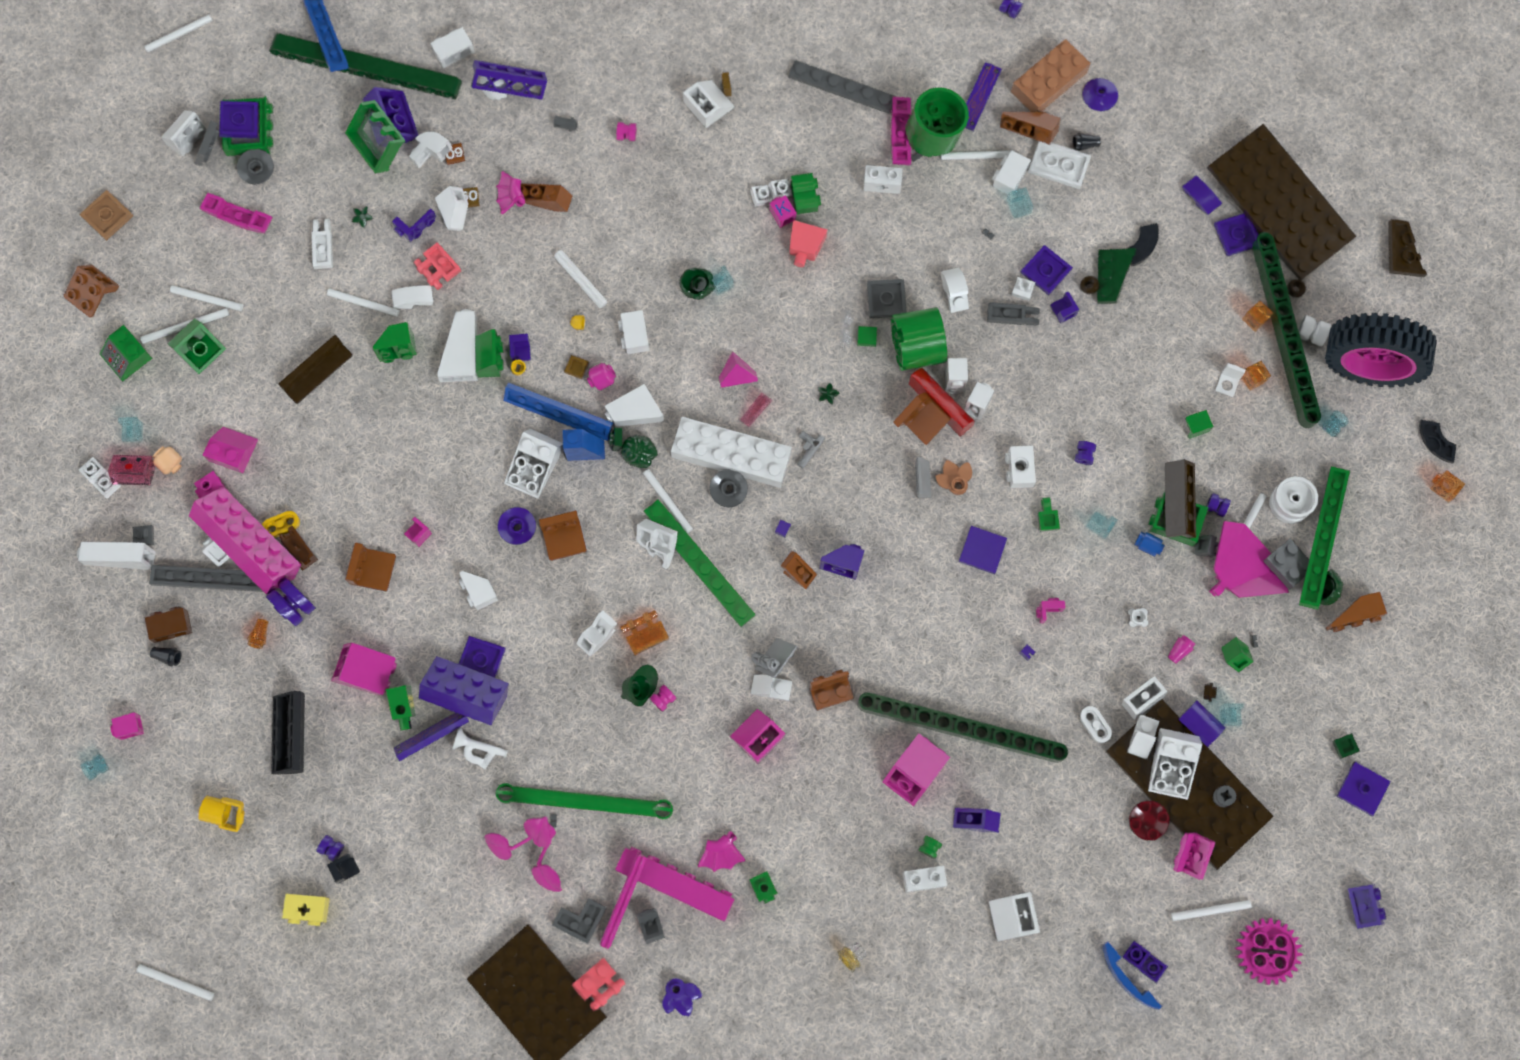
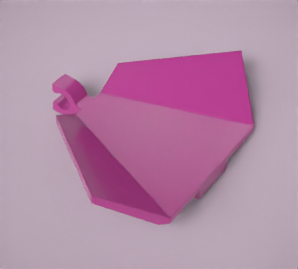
M1224 521L1213 568L1216 574L1215 578L1219 582L1209 592L1215 597L1216 595L1220 596L1226 589L1238 598L1289 593L1284 583L1264 562L1271 555L1270 551L1246 524Z

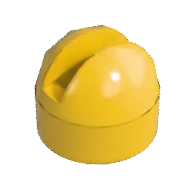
M574 315L571 318L570 324L574 329H584V315Z
M515 360L512 362L510 370L514 375L519 376L525 372L526 365L522 360ZM517 364L520 365L518 372L515 371Z

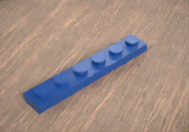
M303 0L330 72L348 69L347 60L323 0Z
M508 383L505 387L503 401L572 428L583 429L608 441L613 422Z

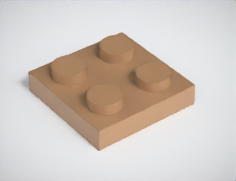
M108 190L79 214L106 241L133 217V214Z

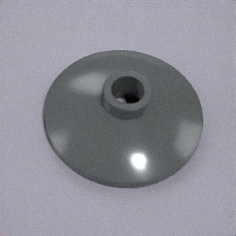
M260 149L246 151L241 155L237 163V172L241 179L253 185L266 182L274 171L273 159L267 152ZM255 167H260L258 171H254Z
M730 469L722 470L711 480L710 494L713 500L720 506L735 507L741 504L747 496V481L737 471ZM727 485H732L733 490L731 492H727Z

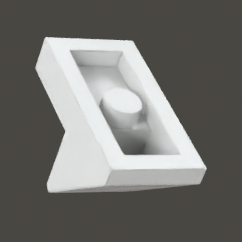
M754 675L751 694L789 701L792 681L773 678L768 675Z
M1140 714L1127 753L1147 759L1156 740L1154 736L1159 721Z

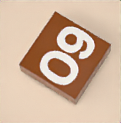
M462 143L452 144L453 148L445 156L447 165L464 162L465 156Z

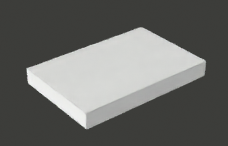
M1038 141L1028 173L1080 189L1091 155L1055 143L1049 145Z

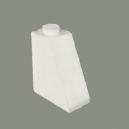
M645 384L605 405L606 413L604 415L607 421L613 422L615 427L664 421L662 412Z

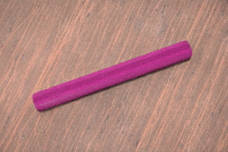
M637 854L601 939L600 946L609 949L612 945L647 860L641 854Z

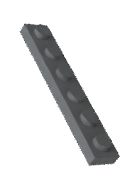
M797 60L794 61L788 77L890 114L892 109V98L896 97Z
M152 565L149 581L151 586L263 592L242 570Z

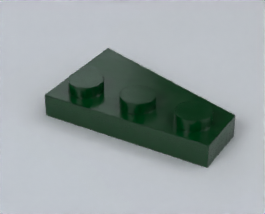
M1136 248L1098 250V304H1117L1124 280L1135 256Z

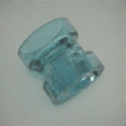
M1336 410L1330 415V419L1322 424V428L1330 436L1337 437L1341 432V428H1344L1349 423V420L1343 413Z
M99 753L93 756L92 760L80 764L83 773L90 781L95 779L99 773H105L109 770L105 759Z

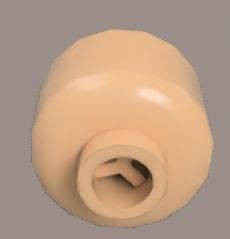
M162 446L153 455V464L163 474L171 472L175 474L182 467L180 465L182 457L172 447L165 448Z

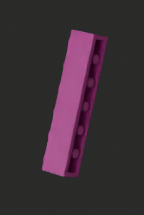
M632 846L630 850L625 848L615 870L628 876L636 855L641 854L642 851ZM649 855L638 882L725 922L735 900L731 898L732 893L723 889L721 892L714 890L713 884L707 881H703V883L695 881L696 876L687 872L684 875L677 872V867L668 863L666 866L659 864L660 860Z

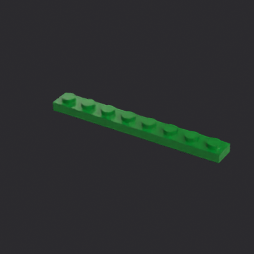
M1332 466L1330 468L1300 596V606L1319 609L1350 470Z
M659 499L644 510L645 515L651 521L678 532L675 550L740 627L756 616Z

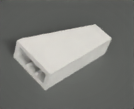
M463 309L461 312L455 313L437 373L440 382L478 381L475 352L477 316L475 311Z
M81 542V546L77 550V558L84 565L151 570L152 565H154L156 552L145 543Z

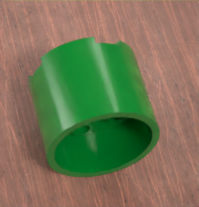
M942 87L928 89L918 97L905 127L909 140L908 143L917 153L931 158L932 156L947 154L955 148L969 119L968 107L963 98L956 92Z
M937 307L892 315L890 321L892 342L894 343L895 352L898 354L896 355V360L901 371L947 362L945 329Z

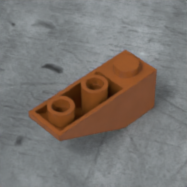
M1002 112L1000 127L1050 145L1059 131L1061 118L1045 112Z
M525 183L520 185L525 204L555 212H568L573 195L562 185Z
M1376 592L1356 599L1326 627V631L1333 629V632L1345 630L1344 626L1351 625L1352 628L1364 625V621L1370 620V623L1381 621V617L1387 614L1381 593Z

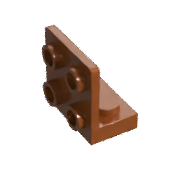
M93 265L77 266L63 297L85 315L93 317L104 294L116 292L119 285Z
M924 392L917 395L893 423L897 427L907 426L927 445L951 419Z
M576 510L539 519L550 561L587 552Z
M355 542L345 580L350 585L387 592L396 555L367 549L363 544Z
M838 670L833 672L830 677L825 678L823 675L813 679V682L810 683V692L817 711L854 699L848 681V671Z

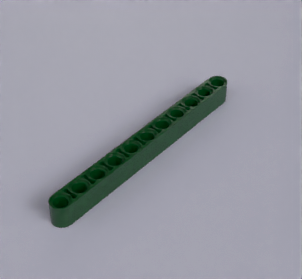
M280 33L274 35L269 49L272 55H280L282 58L294 61L297 59L298 62L310 65L313 63L314 66L329 69L319 43ZM342 49L348 63V69L339 70V72H349L348 74L359 77L366 76L365 78L376 81L383 80L384 83L396 86L399 84L400 87L412 90L417 89V91L429 94L435 93L434 95L445 98L452 97L453 100H456L462 80L456 76Z
M1263 232L1253 242L1252 249L1298 421L1303 428L1310 429L1321 420V412L1274 238L1270 233ZM1264 258L1270 260L1271 263L1266 262ZM1269 275L1273 276L1275 280H1272ZM1274 293H1277L1280 298L1276 297ZM1278 310L1283 311L1284 315H1281ZM1283 327L1287 328L1289 333L1285 332ZM1288 345H1291L1294 350L1289 349ZM1293 362L1297 363L1299 368H1296ZM1297 380H1301L1303 382V386L1298 384ZM1302 397L1307 399L1308 404L1303 402ZM1307 415L1311 416L1313 421H1309Z
M869 692L860 695L858 700V708L862 712L1054 763H1060L1068 756V748L1059 742ZM862 699H870L872 705L870 707L863 706ZM881 704H889L891 710L889 712L882 711ZM900 709H908L910 716H901ZM919 714H927L929 721H920ZM938 719H946L948 726L941 727L938 724ZM957 724H965L967 727V731L960 732L957 728ZM978 728L984 729L986 737H979L976 730ZM996 734H1003L1005 736V742H998L996 740ZM1015 739H1022L1024 741V747H1017L1015 745ZM1036 743L1043 746L1042 753L1035 751L1034 745ZM1055 748L1062 751V758H1057L1054 755L1053 750Z

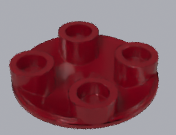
M1149 800L1142 801L1131 810L1129 825L1137 837L1148 841L1157 840L1166 833L1169 827V815L1161 804Z

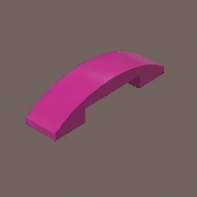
M909 97L892 98V165H911V147L905 130L906 123L911 114V98Z
M207 193L200 206V210L215 218L257 233L265 234L273 218L257 210L253 212L226 202L224 198Z

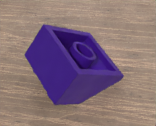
M856 544L844 545L822 556L819 569L856 580L865 550Z

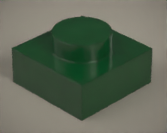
M615 427L613 432L609 434V445H612V451H620L622 447V428Z
M1352 733L1332 741L1340 759L1360 752Z

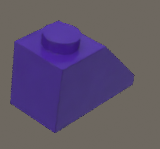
M955 808L953 828L999 833L1001 813L988 809Z

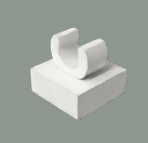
M1017 277L1012 296L1029 301L1035 282Z

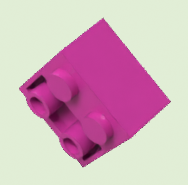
M757 709L730 738L758 765L785 737L786 733L768 716Z

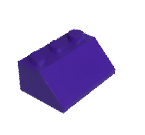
M374 87L363 98V102L375 100L405 139L404 143L416 140L415 138L419 134L404 91ZM370 120L378 146L387 147L389 141H392L393 138L390 135L383 136L380 133L383 127L380 121L372 122Z

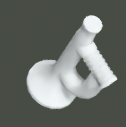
M459 727L452 750H455L458 747L465 746L463 753L466 760L484 769L488 767L495 755L505 756L506 758L508 750L506 751L467 737L462 727ZM479 749L488 753L484 758L473 755L472 750Z

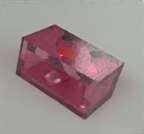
M113 455L108 469L112 485H151L155 473L152 456Z

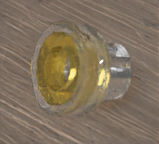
M857 942L853 943L849 948L843 946L842 950L837 951L840 961L851 972H855L856 968H860V961L867 957L864 948Z

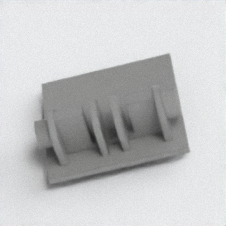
M776 638L765 654L760 652L752 654V661L757 665L754 669L776 678L783 670L786 662L793 656L798 646Z

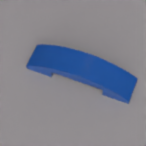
M1109 942L1103 943L1102 948L1106 963L1118 984L1141 1004L1155 1010L1162 1008L1150 991H1144L1141 994L1116 964L1122 957Z

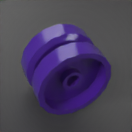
M285 578L279 584V588L284 592L285 596L283 597L276 590H272L266 598L285 620L288 619L297 627L303 621V617L297 609L299 608L305 614L310 615L316 607Z

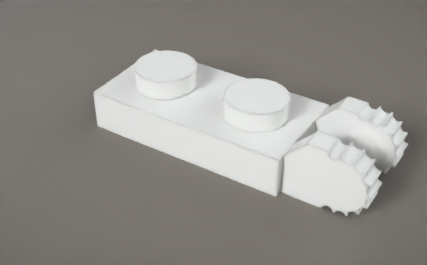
M325 219L324 221L325 231H319V221L313 220L312 257L314 269L333 268L330 219Z

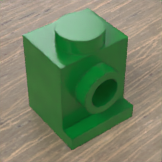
M768 871L749 879L759 903L763 901L764 904L775 900L774 896L778 893ZM764 884L768 886V891L762 892L760 889Z

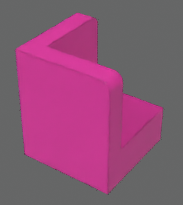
M414 517L412 519L414 524L404 535L420 547L432 533L427 526Z

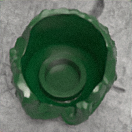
M689 268L685 270L679 280L681 292L688 298L695 300L704 299L715 289L712 281L713 274L709 270L702 268Z
M640 435L628 437L621 448V454L625 462L630 466L638 468H648L652 464L651 460L658 455L656 446L651 439Z
M1333 569L1327 571L1320 602L1321 605H1331L1341 597L1344 583Z

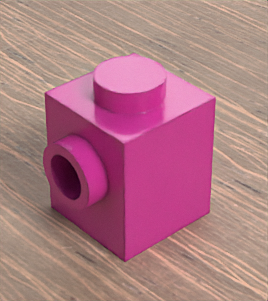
M214 471L194 483L197 488L195 493L199 498L223 486L225 487L220 477Z

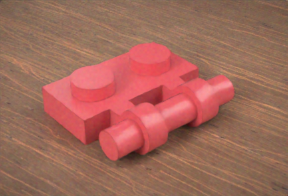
M438 242L423 253L426 258L424 262L419 258L414 261L417 271L423 274L428 279L427 282L437 290L443 286L439 279L443 277L448 282L461 272V268ZM433 266L437 271L432 274L429 267Z
M602 958L574 982L572 986L584 1001L592 996L595 1001L590 1006L596 1011L600 1006L606 1005L610 997L617 995L625 985V982L621 978L616 982L612 981L611 978L616 972ZM605 984L608 989L600 994L597 990Z

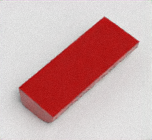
M919 368L911 374L909 385L919 395L925 392L950 417L951 420L947 424L959 437L974 425L975 421L923 368Z

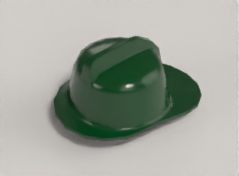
M648 664L638 668L632 676L627 677L623 681L620 697L637 707L643 706L657 688L658 673L656 669Z

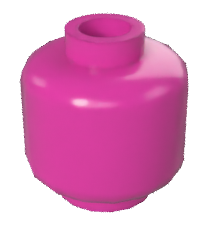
M600 363L589 369L587 381L592 388L595 387L598 390H603L614 384L616 374L610 364Z

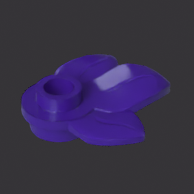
M673 978L666 984V994L662 999V1006L667 1014L676 1009L681 1015L690 1016L693 1010L692 1001L701 998L702 993L695 984L684 983L679 978ZM679 986V991L673 992L672 988Z

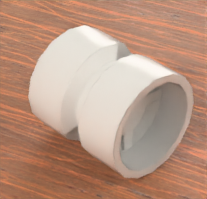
M1305 315L1298 329L1300 338L1304 341L1311 339V343L1322 347L1328 337L1331 324L1324 321L1316 322V318Z

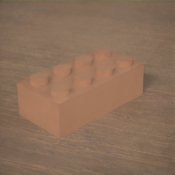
M1065 39L1013 83L1011 93L1030 112H1042L1087 74L1091 63Z

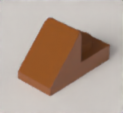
M791 551L781 564V567L785 570L783 574L804 589H807L817 576V573L794 551Z

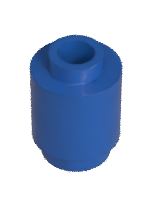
M1142 531L1134 544L1139 550L1153 557L1156 554L1160 555L1165 546L1162 544V539Z

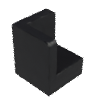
M350 853L327 864L335 883L338 884L360 873L359 867Z

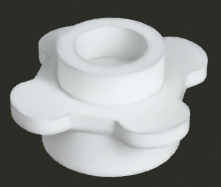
M1131 608L1128 611L1130 615L1129 625L1131 627H1146L1148 625L1147 610L1145 608L1136 610Z

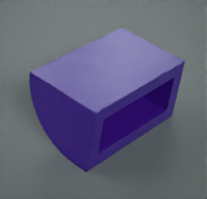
M1198 700L1179 718L1194 735L1200 737V740L1207 747L1226 728Z

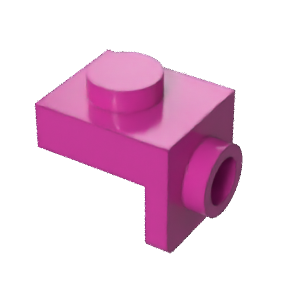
M1049 598L1048 601H1041L1039 607H1036V617L1040 618V623L1046 622V612H1063L1065 601H1060L1059 598Z

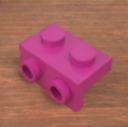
M1185 833L1180 841L1179 853L1174 859L1175 865L1173 870L1184 872L1198 880H1203L1215 842L1197 833Z

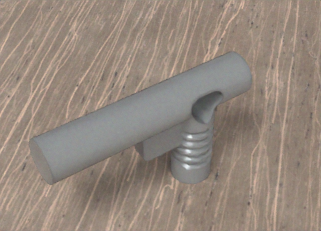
M801 432L799 437L806 441L803 449L807 452L797 464L803 469L825 440L823 436L818 435L815 439L806 432ZM813 442H818L819 444L814 446Z

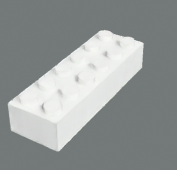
M682 417L672 446L671 456L678 460L718 471L726 469L737 471L746 479L781 488L792 447Z

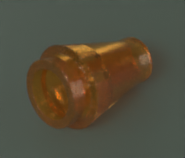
M257 619L255 626L247 637L248 646L262 649L263 645H266L269 623L267 620Z

